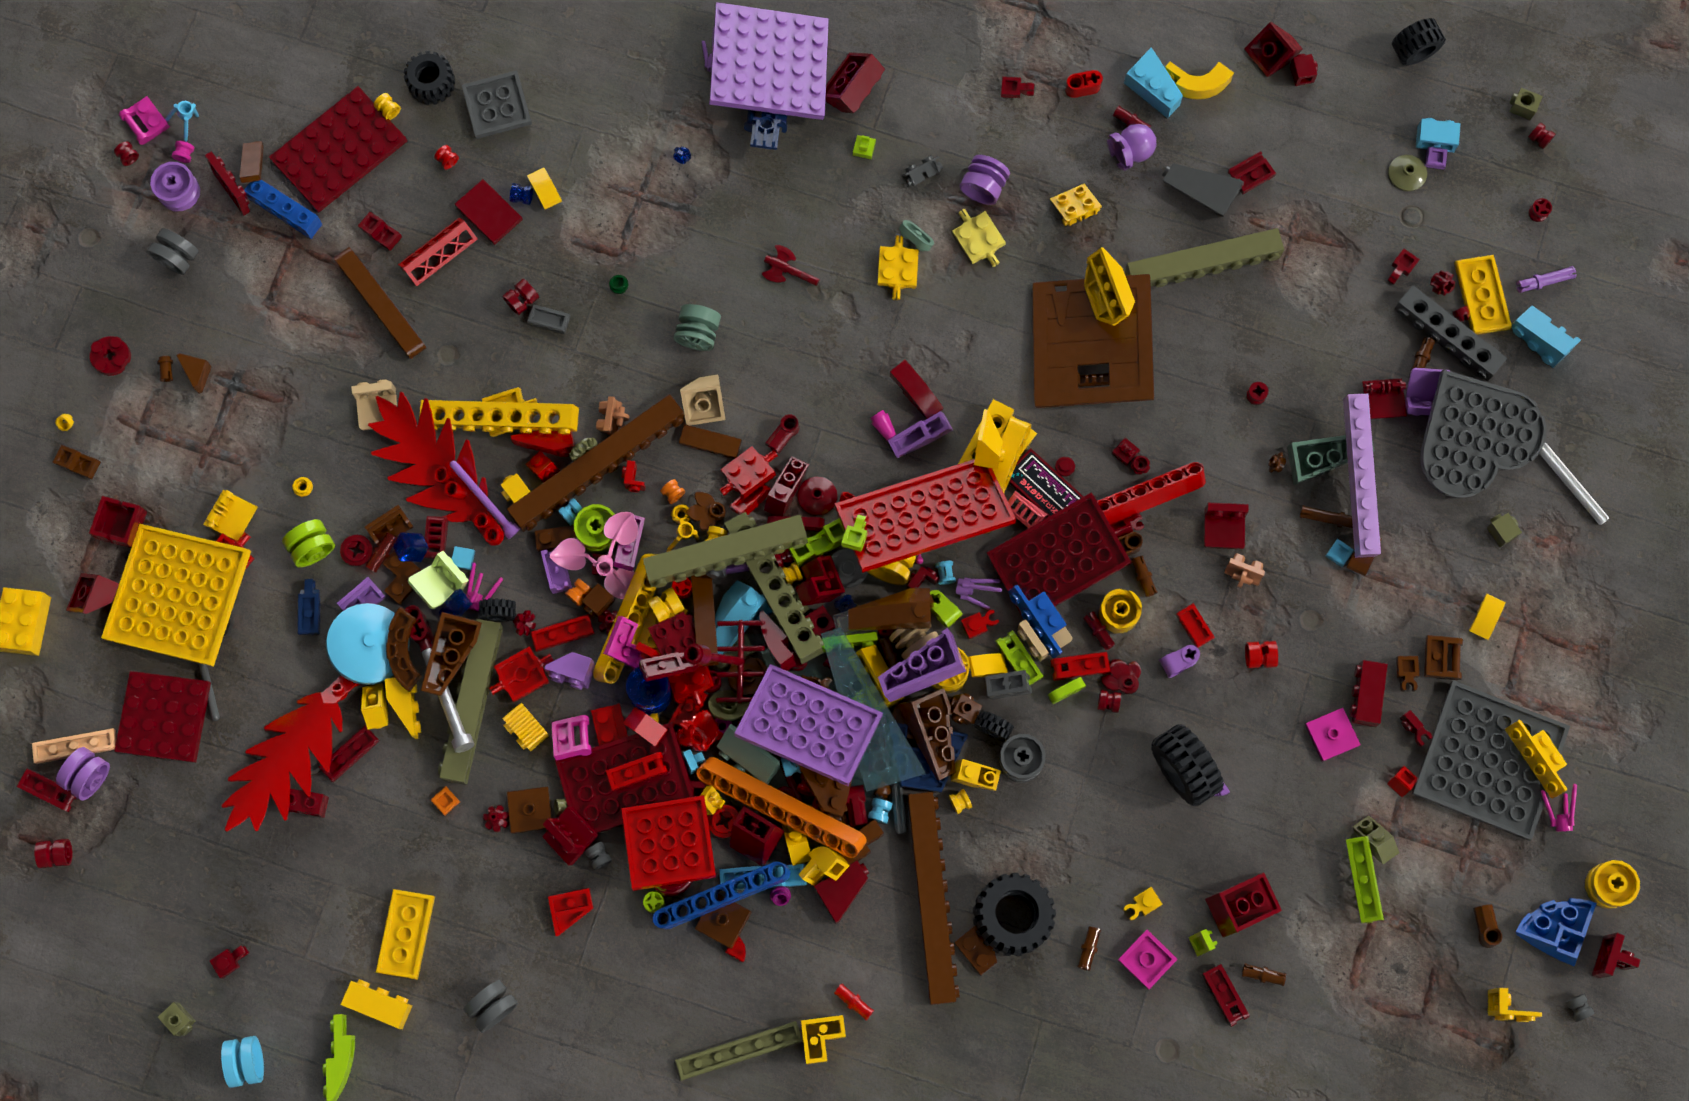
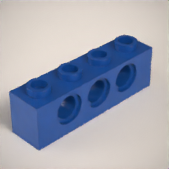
M263 180L250 182L244 189L250 201L310 239L313 238L322 226L316 214Z

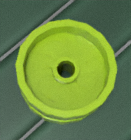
M592 504L584 507L577 514L574 520V531L577 539L585 545V550L592 553H605L609 551L613 539L607 538L604 535V525L611 516L615 515L610 508L601 504Z
M314 519L302 523L283 537L282 543L286 550L291 552V559L297 567H306L317 563L334 550L335 543L331 536L326 534L327 530L321 520Z

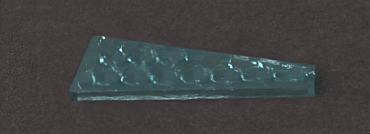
M842 628L822 633L821 636L838 693L883 713L859 763L866 792L925 775L924 768Z

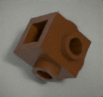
M969 694L954 695L949 700L952 713L950 715L952 716L951 720L959 724H974L982 705L973 701L974 697Z

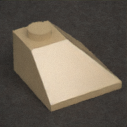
M718 375L699 377L680 389L686 425L690 426L725 420Z

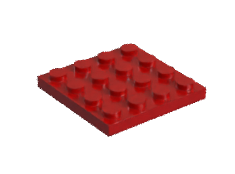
M704 795L621 808L633 891L716 877Z

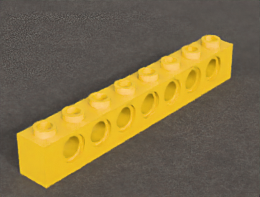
M421 400L420 403V413L424 400ZM429 400L435 430L438 427L443 428L446 419L450 418L453 431H456V428H463L464 431L474 432L475 429H482L484 432H494V429H501V432L512 433L513 430H520L521 433H532V430H539V433L551 434V431H558L559 434H570V431L577 432L579 408L574 404ZM445 412L444 418L439 420L440 414ZM463 412V418L458 421L459 414ZM482 413V419L477 421L478 414ZM501 413V419L496 422V416ZM520 414V420L518 422H515V416ZM539 414V421L534 423V417ZM559 415V420L553 424L554 416Z

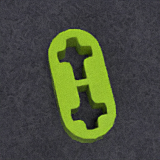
M1079 677L1048 694V697L1052 704H1055L1081 691L1086 685L1082 677Z

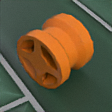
M676 479L669 481L660 490L662 495L667 496L670 504L677 502L685 494V490L678 486Z

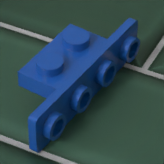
M1018 585L1008 591L1011 601L1020 609L1021 616L1030 624L1049 652L1048 655L1054 659L1063 653L1052 635L1067 624L1046 593L1042 592L1028 601Z

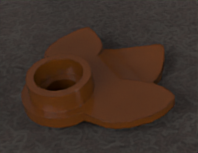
M696 492L694 494L697 504L691 506L686 511L689 518L694 521H700L699 527L701 530H708L709 526H715L716 522L721 521L726 514L723 504L715 502L710 494L704 492ZM712 510H716L718 515H715Z

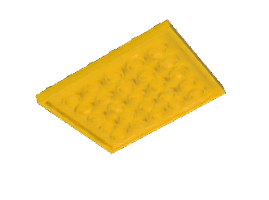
M139 524L101 638L214 667L251 551L242 547Z

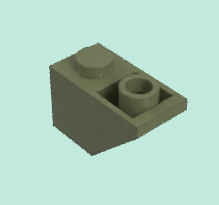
M1367 816L1353 826V830L1358 837L1368 836L1371 854L1382 864H1385L1399 854L1394 837L1370 816Z

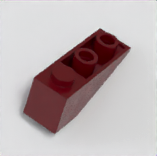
M791 456L767 496L764 511L775 516H784L809 467L808 463Z

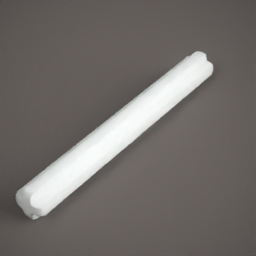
M1544 443L1539 454L1599 525L1605 523L1609 519L1607 514L1548 444Z

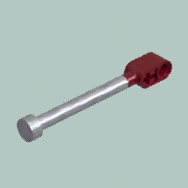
M411 605L405 608V610L412 616L418 614V617L411 629L410 637L419 645L427 666L433 634L425 614L417 606ZM447 686L443 694L438 697L454 736V739L451 741L454 751L460 753L471 749L474 746V741L471 734H466Z

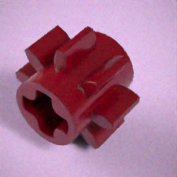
M1442 270L1434 274L1430 283L1434 287L1432 291L1444 296L1446 293L1452 292L1455 287V281L1452 280L1454 275Z

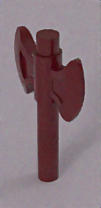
M775 245L778 253L777 258L769 255L765 257L764 262L772 266V268L762 272V276L769 281L776 283L785 282L786 278L783 277V272H787L815 286L820 281L819 278L809 275L787 263L788 261H796L795 255L787 247Z

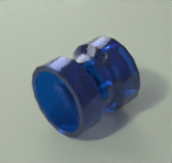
M513 183L510 189V202H522L525 205H530L533 198V186L526 185L523 187L520 184Z

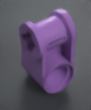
M1188 645L1176 652L1167 654L1159 659L1168 678H1171L1195 665L1200 657V652L1196 646ZM1187 652H1188L1189 654H1194L1192 660H1191L1190 657H1189V658H1186V657H1185L1186 654H1187Z

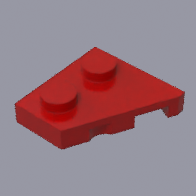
M590 888L548 896L555 936L562 934L594 908Z

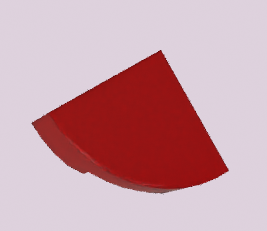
M738 937L733 948L727 947L725 953L744 963L746 947L742 939Z

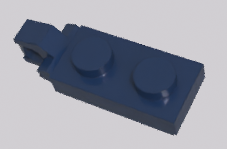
M305 579L304 590H300V594H298L299 635L320 634L319 589H316L313 579Z

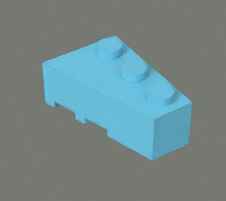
M1531 306L1512 324L1513 332L1516 336L1522 338L1532 351H1536L1544 363L1554 368L1572 351L1581 339L1578 337L1573 339L1565 333L1566 329L1564 327L1557 328L1550 323L1551 318L1534 306Z

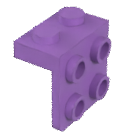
M1413 368L1411 370L1405 396L1407 414L1415 416L1430 415L1441 369Z

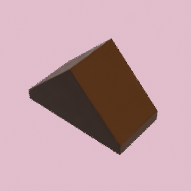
M181 353L177 354L176 356L193 388L199 394L202 393L212 366L207 360Z

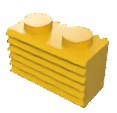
M522 702L503 717V720L506 722L503 726L510 734L514 732L519 737L516 741L523 750L528 748L531 752L549 737V734Z

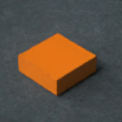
M447 786L431 799L444 816L460 803Z

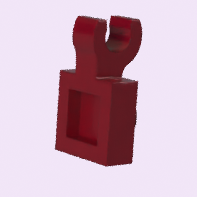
M1002 76L1001 97L1020 98V93L1034 96V83H1021V77Z
M1403 249L1391 265L1396 269L1390 275L1388 281L1394 285L1402 273L1408 276L1420 259L1406 249Z
M1139 513L1111 524L1118 538L1133 532V529L1141 530L1144 528V524L1141 521L1137 522L1143 519Z
M1411 710L1400 717L1402 726L1407 731L1415 733L1417 745H1424V742L1421 740L1422 735L1426 736L1428 740L1432 738V734L1424 729L1422 722Z
M239 946L233 952L230 949H226L211 959L210 963L219 978L223 979L240 967L237 961L248 955L249 951L246 946Z

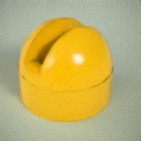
M69 414L60 415L55 421L56 426L62 431H68L74 424L73 417Z

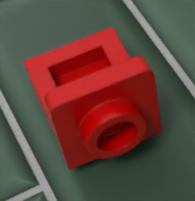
M541 451L525 464L543 483L560 472L555 464Z
M627 460V466H623L622 469L625 488L634 493H639L640 490L645 491V483L635 481L636 462Z

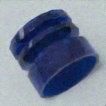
M640 667L635 668L629 674L626 681V691L634 707L647 715H651V713L663 712L669 706L672 699V688L667 677L645 681ZM647 691H654V694L650 693L649 695H647Z

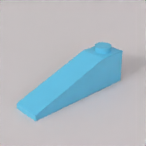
M738 580L724 594L715 614L717 647L732 646L738 640V626H717L718 621L756 620L760 615L759 612L764 611L767 607V601L752 587ZM744 626V632L749 628V626Z

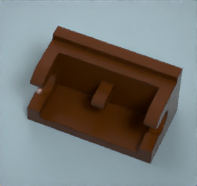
M399 505L365 526V529L379 549L413 528V525Z

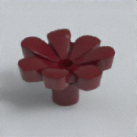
M525 610L523 614L518 613L515 616V620H513L515 628H517L516 633L520 636L523 634L528 636L530 634L529 628L535 629L536 623L532 622L535 619V615L530 610Z
M610 610L604 611L605 616L598 617V622L602 623L599 626L601 632L607 630L606 633L607 635L609 634L618 613L617 610H614L612 613Z
M498 805L496 809L491 806L488 808L489 813L483 814V820L487 821L485 827L488 830L493 827L494 832H499L500 826L508 827L509 823L505 819L509 818V812H503L504 807L502 805Z

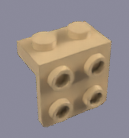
M379 380L373 384L362 382L358 383L357 386H351L352 394L357 401L358 422L361 430L372 429L368 426L369 423L384 421L378 408L376 396H380L397 406L396 388L391 381Z
M1025 619L1019 623L1017 628L1018 635L1023 641L1026 640L1030 646L1031 654L1035 658L1037 657L1040 662L1050 656L1027 620ZM1066 627L1052 635L1060 648L1072 641V636Z

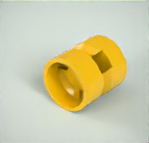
M672 587L663 591L661 597L656 595L647 601L659 623L670 618V614L676 615L685 610Z

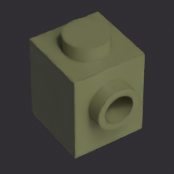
M1509 513L1503 516L1501 514L1496 515L1490 519L1491 524L1487 527L1499 547L1509 543L1522 533L1518 527L1517 520L1510 516Z
M173 1002L158 1016L159 1020L174 1036H185L193 1029L192 1025L196 1022L184 1007L176 1002Z

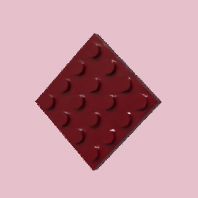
M130 671L114 752L196 763L211 682Z

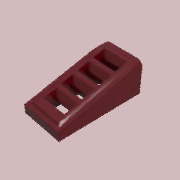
M427 516L424 558L435 559L438 553L445 552L449 523L446 517ZM440 524L441 527H432V525ZM432 532H441V536L431 534ZM431 540L441 541L440 544L430 543ZM430 548L440 549V552H430L429 550Z

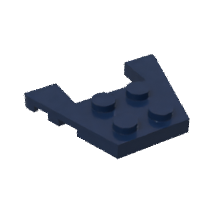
M889 722L888 728L900 787L941 793L949 776L937 780L920 748L906 746L907 724ZM959 732L951 734L955 761L961 752L968 734Z

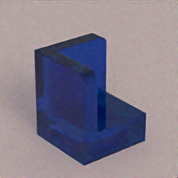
M400 533L393 546L400 561L421 562L429 548L421 533Z

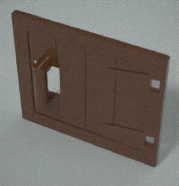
M1150 274L1126 276L1135 303L1130 315L1115 326L1096 319L1084 287L1085 279L1033 283L1034 402L1036 408L1154 400ZM1067 286V291L1056 292L1055 287ZM1109 364V373L1080 375L1078 373V366ZM1110 385L1108 387L1078 388L1087 386Z

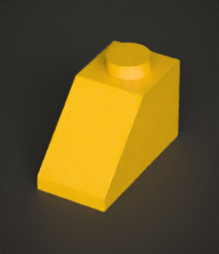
M383 683L362 687L361 711L368 730L379 729L388 725V709Z

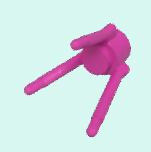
M472 563L464 606L479 612V602L482 600L483 595L478 594L483 573L479 574L474 591L472 592L476 563ZM502 577L498 579L484 599L488 600L491 598L503 581Z
M1573 784L1570 813L1568 814V794L1564 793V814H1557V819L1554 817L1545 791L1542 790L1541 794L1550 817L1551 827L1555 826L1557 832L1573 831L1577 784Z

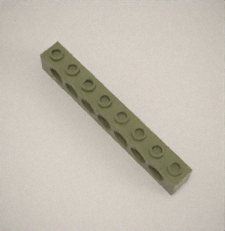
M746 512L724 523L729 534L757 527L752 516L748 517ZM767 554L759 560H746V566L780 627L788 637V641L801 664L822 654L824 643L820 635L815 636L812 631L815 627L809 617L805 618L802 612L805 609L800 600L796 601L794 599L795 591L790 583H785L783 578L786 576L782 568L776 567L774 554ZM768 566L771 568L768 573L761 572L763 567ZM774 583L780 584V588H779V589H777V590H772V589H770V587H771L772 584H774ZM783 600H788L790 602V604L787 607L780 606V603ZM793 617L800 619L797 624H790L789 620ZM807 634L809 639L802 642L799 640V637Z

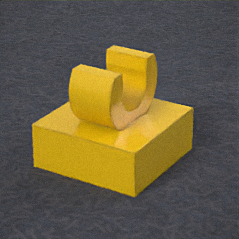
M706 786L700 795L705 797L707 815H713L725 803L713 786Z

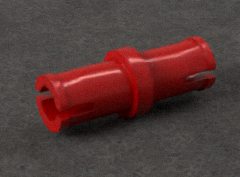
M843 983L834 992L835 995L848 1005L847 1007L850 1010L856 1011L866 1021L875 1011L860 999L861 996L855 995Z

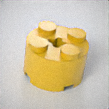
M1114 589L1104 597L1099 608L1101 623L1114 634L1130 631L1140 619L1142 612L1141 601L1130 590ZM1117 609H1119V610H1122V609H1123V610H1124L1123 614H1122V613H1118V612H1117Z

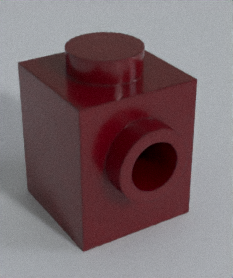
M1299 54L1293 57L1290 68L1295 86L1314 83L1318 75V64L1313 59L1312 54Z

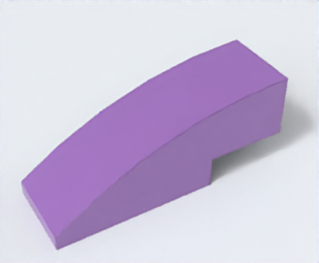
M940 411L925 421L917 422L889 439L888 442L896 457L899 458L953 431L945 414Z

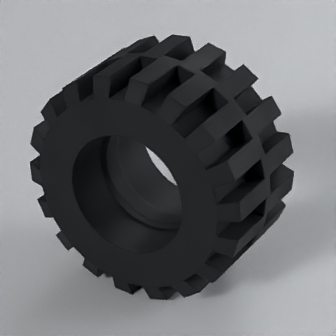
M1428 18L1404 28L1393 39L1392 46L1403 65H1413L1426 60L1438 52L1445 44L1446 39L1436 20Z
M426 51V54L420 52L417 57H411L412 61H408L406 64L407 68H404V80L414 99L417 98L420 103L424 101L426 105H430V102H433L435 105L438 104L437 101L441 100L443 102L445 97L449 98L451 96L450 91H454L455 76L448 60L443 55L439 56L437 52L431 54L430 51ZM428 73L439 74L438 78L432 83L420 82L421 78Z

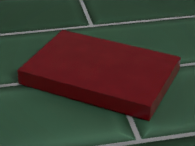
M484 179L455 203L456 208L494 245L523 220Z

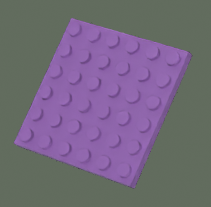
M716 2L709 104L823 120L825 116L828 18Z

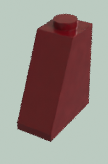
M858 860L850 864L837 881L829 877L814 886L836 924L843 918L868 881L867 875L869 871L864 863L859 864Z

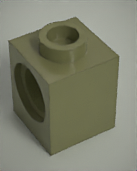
M1521 88L1517 94L1514 93L1509 102L1512 106L1509 112L1531 121L1537 112L1543 96Z

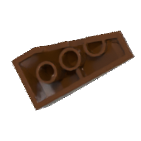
M909 588L849 609V631L931 629L930 588Z
M444 612L441 613L421 691L438 696L443 694L476 644L482 622Z
M941 688L900 703L899 706L905 722L936 779L941 780L956 773L954 747H952L951 743L953 727H950V715L952 713L945 689Z

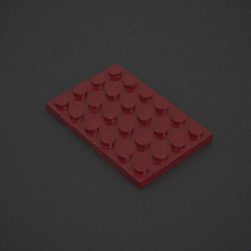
M357 86L270 155L269 158L319 213L408 142V140L389 119L386 120L383 117L382 112L374 107V102Z
M1092 492L987 552L1007 591L1018 585L1028 601L1045 592L1055 607L1132 563Z
M672 722L662 725L668 731L656 747L638 734H634L591 748V754L587 756L578 755L555 760L567 805L572 806L597 834L624 825L621 808L695 797ZM657 752H662V762L667 768V773L615 791L611 789L606 770ZM654 762L648 764L650 770L656 768Z

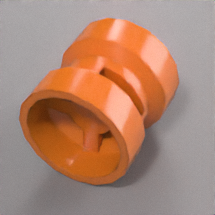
M578 578L574 582L575 588L568 589L565 595L580 607L583 604L584 596H587L592 589Z

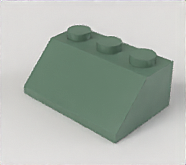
M730 724L717 745V749L720 751L718 755L726 761L730 759L736 763L734 765L735 768L743 772L746 771L752 777L769 784L781 768L780 761L766 750L735 737L734 733L737 728Z

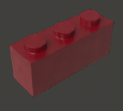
M1363 660L1359 665H1356L1354 676L1357 677V684L1352 689V697H1355L1354 705L1350 707L1349 716L1352 717V723L1377 727L1381 724L1388 664Z

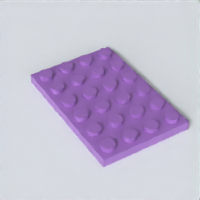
M770 664L734 735L757 747L849 786L883 713Z

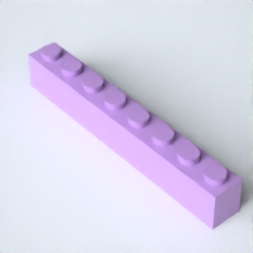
M1368 393L1348 394L1343 399L1355 558L1376 557L1381 554L1369 395Z

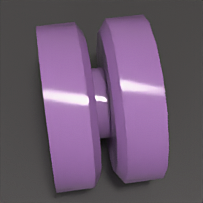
M179 162L164 163L155 169L151 176L150 186L153 193L161 204L171 211L190 209L200 196L199 183L184 164Z
M85 747L78 748L61 766L57 773L56 784L67 791L71 790V794L78 799L86 800L105 781L110 764L100 757H95V753Z

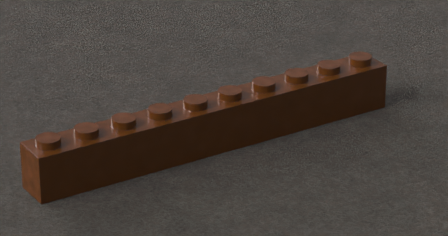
M669 394L508 507V512L523 532L532 530L537 526L538 521L543 518H549L553 515L554 510L558 507L566 506L575 495L580 496L587 490L588 486L599 483L603 479L602 476L608 472L616 471L619 468V464L624 461L627 462V460L630 461L636 452L647 449L653 440L664 437L667 434V430L681 425L685 418L683 410Z
M933 792L908 794L930 1005L956 1003V998H960L959 986L954 985L957 967L956 964H952L951 955H955L954 942L950 943L949 934H953L951 921L947 922L950 904L949 900L945 901L944 892H948L947 880H943L942 872L946 871L945 860L940 859V851H943L942 838H938L937 830H941L940 817L936 818L935 810L939 809L938 797H934Z

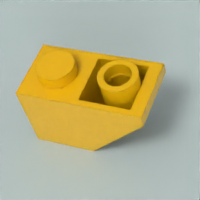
M965 759L955 762L956 773L952 774L951 781L970 787L996 791L1001 770Z
M782 824L792 866L810 861L812 858L808 855L810 848L806 835Z

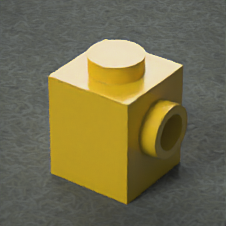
M517 473L507 476L501 484L503 488L501 494L507 502L511 500L513 504L531 492Z

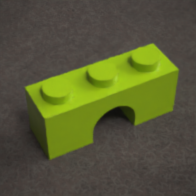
M838 518L823 526L821 532L807 538L808 543L798 549L789 548L798 568L841 546L845 531L840 519Z

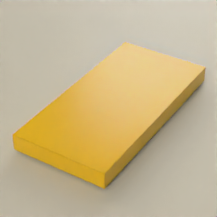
M1494 255L1455 261L1454 265L1464 305L1468 307L1470 312L1468 318L1470 329L1477 335L1510 330L1512 325Z
M393 889L376 973L418 980L435 896Z

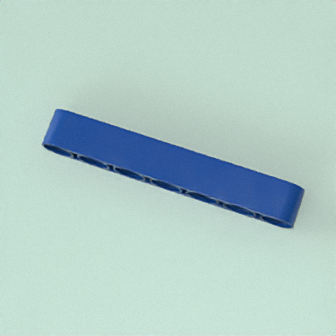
M773 862L657 910L653 914V923L659 928L671 929L787 881L791 874L790 869L786 864ZM778 867H782L783 875L777 878L775 870ZM762 874L764 882L761 885H757L756 878ZM743 882L745 889L742 893H738L737 886ZM724 890L726 893L725 899L719 901L718 893ZM702 898H705L707 902L705 908L700 909L699 901ZM686 906L687 914L681 917L680 909ZM667 914L668 921L666 924L662 925L661 917L662 915Z

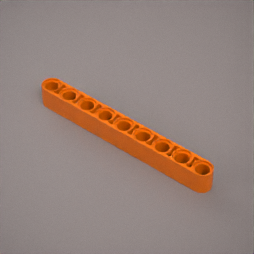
M715 757L707 758L696 771L698 779L703 783L713 786L722 793L846 857H856L867 842L866 837L860 831Z

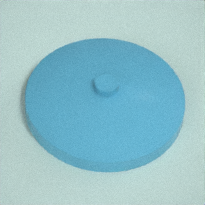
M366 603L349 607L335 618L327 633L326 651L332 666L341 676L352 682L366 685L381 683L385 679L394 676L386 653L388 629L395 615L394 612L377 604Z

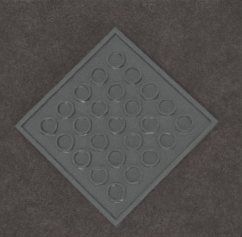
M1453 680L1449 686L1412 795L1531 841L1544 806L1541 791L1544 790L1546 796L1548 793L1505 731V728L1521 720L1531 736L1544 730L1561 754L1570 726Z

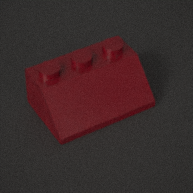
M849 52L826 84L825 102L841 112L855 113L860 108V104L865 97L870 94L875 83L881 79L885 68L873 54Z

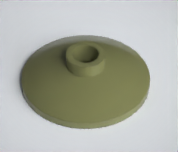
M1402 155L1392 161L1388 169V176L1396 188L1402 191H1415L1425 183L1427 169L1419 158L1412 155ZM1406 168L1411 169L1412 172H1408Z
M733 690L717 692L710 698L708 703L709 711L713 716L721 720H738L744 716L749 706V702H716V698L737 697Z

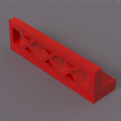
M458 218L398 265L412 282L418 286L478 240V238L467 223ZM466 230L471 238L466 242H459V235ZM448 243L454 244L452 253H443L445 245ZM432 255L439 256L438 263L435 266L428 265L429 258ZM417 267L424 268L423 275L416 280L411 272Z

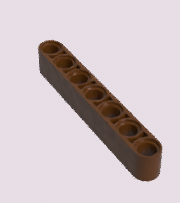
M348 247L333 257L406 355L412 359L425 350V344L353 250Z

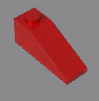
M536 430L532 431V433L511 435V440L516 446L556 456L560 455L561 457L569 456L571 449L575 446L572 431H570V434H559L558 431H551V434H543Z

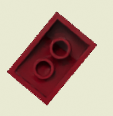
M1265 873L1254 876L1205 899L1222 937L1237 933L1282 911Z

